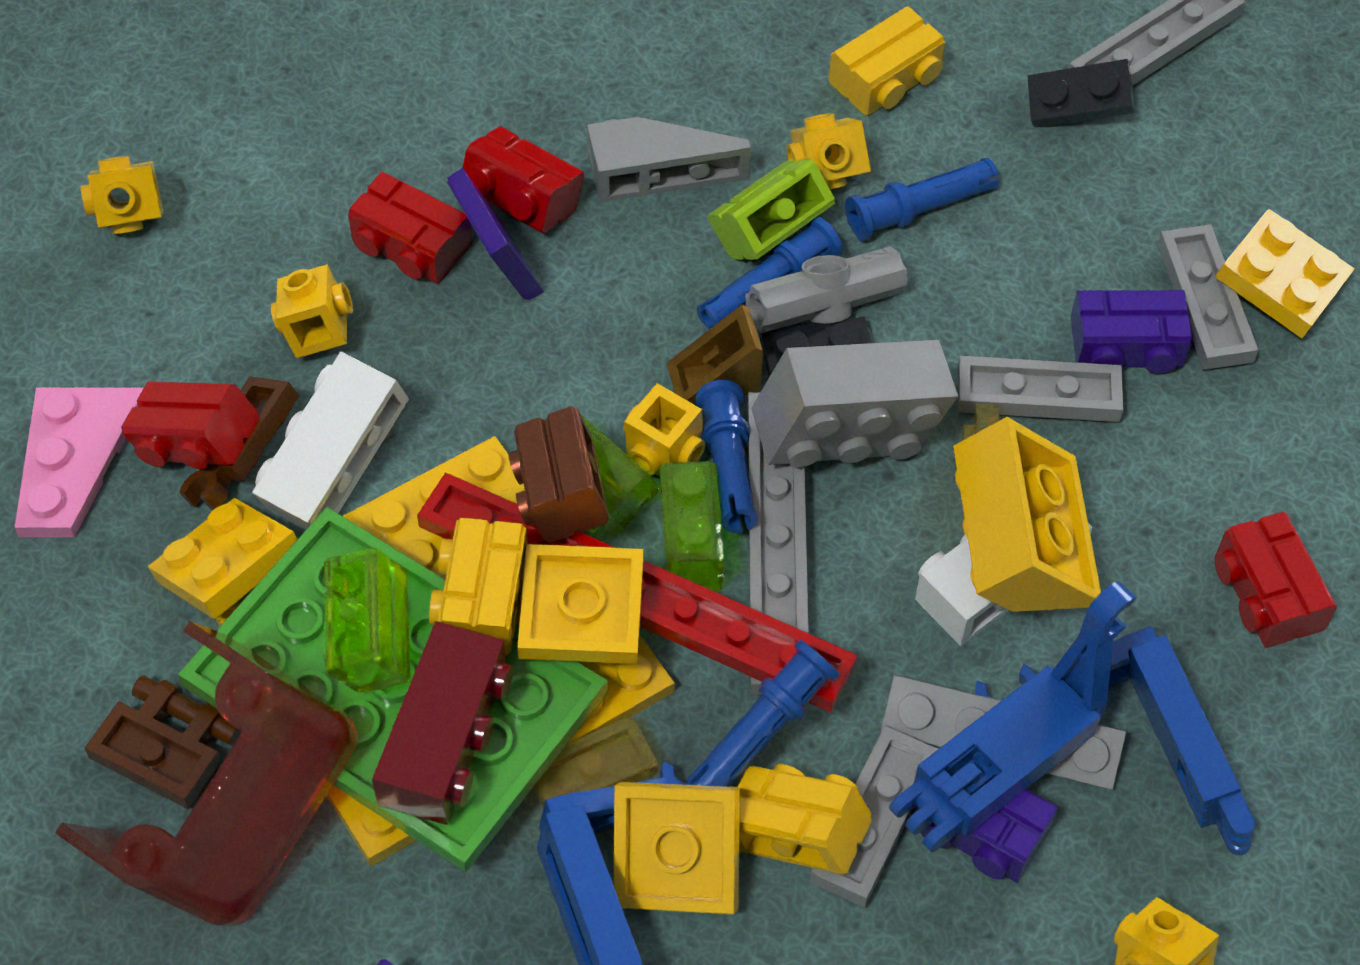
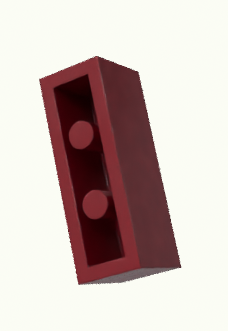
M435 621L372 777L378 806L444 825L448 824L455 805L464 806L473 781V771L469 770L475 751L483 753L487 748L493 729V717L489 716L495 698L504 700L512 679L513 666L506 664L503 639Z

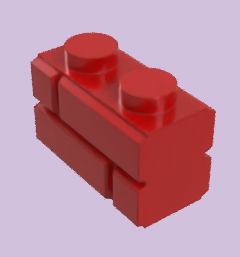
M502 126L487 133L486 137L482 136L471 142L466 149L462 166L489 204L543 234L555 227L558 222L561 223L570 217L575 211L585 176L584 171L525 139H519L518 135Z
M381 172L368 186L367 193L363 192L349 208L348 218L351 237L357 248L368 256L375 257L380 254L396 262L398 268L413 279H420L423 276L439 284L473 242L471 223L465 213L385 172Z
M148 381L136 400L138 407H132L121 428L122 434L135 447L134 452L138 458L149 465L163 467L166 462H181L195 469H205L208 464L234 465L245 446L243 439H249L259 421L258 411L235 384Z
M1283 511L1262 517L1257 522L1252 520L1229 527L1224 532L1214 557L1216 572L1223 584H1232L1240 599L1239 614L1244 627L1251 633L1256 631L1264 647L1269 648L1327 629L1337 609V605L1287 513Z

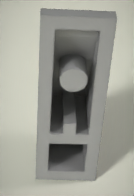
M641 117L619 120L611 119L587 125L588 158L599 202L749 179L751 146L747 139Z

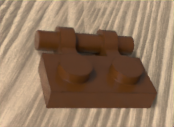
M142 675L133 685L132 696L144 701V704L139 710H136L118 701L85 746V751L89 759L189 809L221 763L218 751L206 744L208 741L217 738L230 746H234L243 733V725L228 718L226 714L208 702L202 705L184 696L183 689L168 680L157 682ZM173 716L189 724L184 733H181L163 724L162 721Z

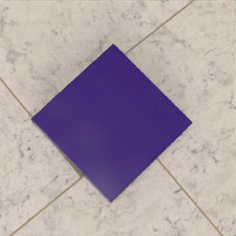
M461 168L447 177L449 180L447 184L488 254L521 297L530 300L542 294L544 291L500 217L465 170Z

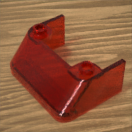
M189 621L183 632L230 662L217 684L215 703L220 715L227 722L242 731L176 837L160 827L146 824L128 829L119 839L105 829L61 822L55 834L129 886L210 924L232 926L244 922L256 909L352 756L357 744V729L351 717L344 711L230 636Z

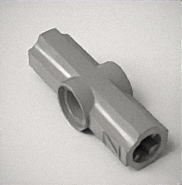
M891 246L847 259L833 255L817 256L802 263V271L751 285L750 291L745 293L746 306L750 309L756 329L761 333L806 320L816 323L840 322L851 316L852 307L900 294L902 288L908 285L907 268L901 260L900 252Z

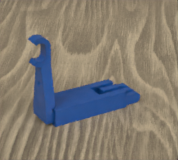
M1117 581L1108 586L1091 603L1085 614L1078 637L1053 670L1047 665L918 764L914 783L891 802L889 810L897 818L905 815L916 805L920 808L908 819L905 825L914 835L922 832L933 822L937 825L926 835L922 842L930 852L938 850L959 832L965 837L968 836L1094 736L1100 718L1103 717L1107 706L1113 639L1126 627L1117 616L1124 609L1130 607L1137 598L1121 582Z
M1149 626L1114 640L1109 686L1130 679L1200 828L1216 824L1228 850L1234 855L1246 854L1251 847L1255 820L1241 793V787L1167 636L1164 635L1157 638L1153 627ZM1023 664L1019 673L1021 684H1024L1035 675L1033 670ZM977 681L975 685L976 694L990 697L987 685Z
M666 762L662 765L659 778L634 782L691 785L689 782L679 781L674 776V766ZM614 786L569 793L546 799L539 824L541 833L537 844V851L578 965H643L594 835L614 827Z

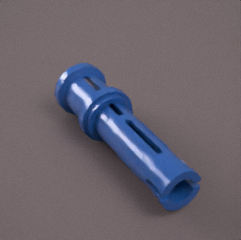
M983 158L978 162L907 186L898 182L888 183L884 187V191L863 198L859 195L848 197L845 201L847 222L859 241L868 240L872 237L873 232L896 225L898 228H904L911 224L915 219V215L988 190L997 189L999 179L989 180L988 178L998 175V171L991 159Z
M816 217L807 223L806 230L790 241L784 240L771 250V256L764 260L763 263L725 287L724 290L714 297L698 305L697 314L701 322L708 329H711L740 305L746 306L745 293L750 291L751 285L802 271V263L813 257L842 255L843 248L838 234L826 220Z
M710 381L697 391L695 397L696 406L702 409L704 417L701 439L705 441V447L712 452L722 515V527L732 533H742L743 528L740 514H744L748 530L752 529L758 521L744 448L749 441L750 434L748 422L741 414V408L745 401L742 388L733 381Z
M800 639L794 645L796 653L773 679L766 677L761 682L762 687L758 691L762 695L753 704L751 709L734 725L712 750V753L686 780L691 785L730 787L789 720L795 723L797 719L801 720L807 714L804 708L828 680L835 682L840 673L813 648Z

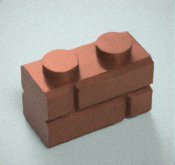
M570 406L548 414L545 420L538 417L516 425L514 435L517 450L509 452L508 457L518 484H524L525 490L516 493V501L527 526L535 524L544 541L547 540L550 543L575 535V530L577 529L586 531L606 524L609 519V513L594 443L578 408Z

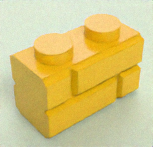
M909 6L904 7L831 53L828 81L865 116H869L881 107L890 109L899 103L907 90L918 83L928 85L940 74L943 67L944 37L929 23L925 25L923 18Z
M470 518L456 520L453 539H443L440 547L439 573L446 574L444 590L434 589L432 592L429 608L430 625H434L435 621L503 639L505 654L511 653L523 585L526 544H528L526 527L519 523L495 521L493 524H490L487 520Z
M777 764L773 770L749 766L738 785L740 787L739 852L840 875L847 874L857 854V844L862 843L872 822V813L859 793L858 787L849 779L836 774L827 775L825 780L806 777L796 768L786 764Z

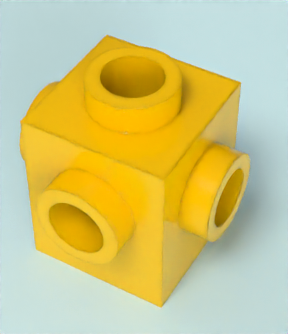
M834 113L807 117L804 119L805 127L790 130L792 144H788L786 148L788 161L812 159L820 170L829 189L847 185L846 177L871 172L861 120L852 118L835 120Z
M129 156L97 161L99 170L90 171L88 174L89 184L81 185V195L86 216L96 215L98 228L111 226L112 234L143 229L142 220L162 217L163 209L153 161L130 164ZM122 188L127 191L130 199L118 201L114 198L112 190Z
M328 264L309 270L300 269L288 276L277 279L276 302L271 303V315L276 329L279 333H283L296 358L347 344V314L353 313V303L344 282L337 284Z
M658 383L630 411L624 421L623 430L625 432L627 457L644 474H656L672 484L684 468L687 470L692 469L704 452L705 441L701 439L703 432L702 409Z
M1156 897L1138 914L1134 912L1129 913L1118 926L1114 936V944L1118 946L1115 965H1214L1219 934L1197 922L1188 914L1179 911Z

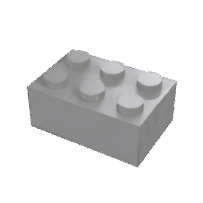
M939 340L786 348L751 410L768 465L789 463L793 467H804L816 461L828 460L855 463L868 457L890 456L892 459L899 460L914 456L921 450L958 398V393Z

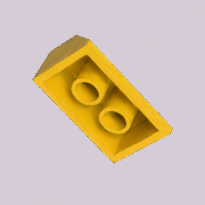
M1009 417L1001 419L954 445L957 467L955 480L961 493L964 512L963 530L969 543L972 562L970 576L976 589V594L1012 612L1089 608L1091 603L1101 593L1076 456Z

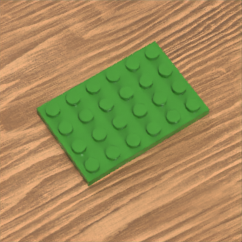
M326 507L178 673L180 683L183 687L462 871L467 872L608 692V680L577 661L518 659L519 625L516 624L512 651L506 655V664L513 666L510 687L504 700L495 698L489 714L490 717H493L491 737L483 753L475 751L469 770L473 771V781L464 806H454L447 825L378 806L372 777L434 626L429 624L432 592L434 589L444 590L445 579Z

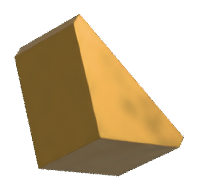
M740 305L666 363L675 394L696 405L695 397L697 391L703 385L715 380H730L737 383L742 388L744 396L748 395V392L760 393L763 349L749 307Z

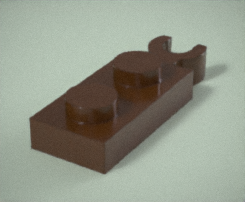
M249 376L240 391L258 411L259 421L249 439H243L245 446L234 465L208 464L205 469L194 472L184 481L179 493L191 506L196 507L202 499L211 510H214L226 501L228 496L227 486L231 480L244 482L299 398V394L289 382Z

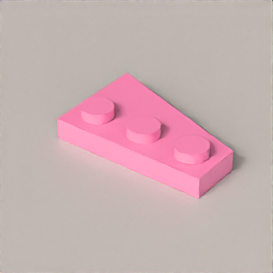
M36 388L14 527L18 537L76 536L103 485L102 478L115 453H120L127 439L122 434L121 426L132 407H138L136 400L143 388Z

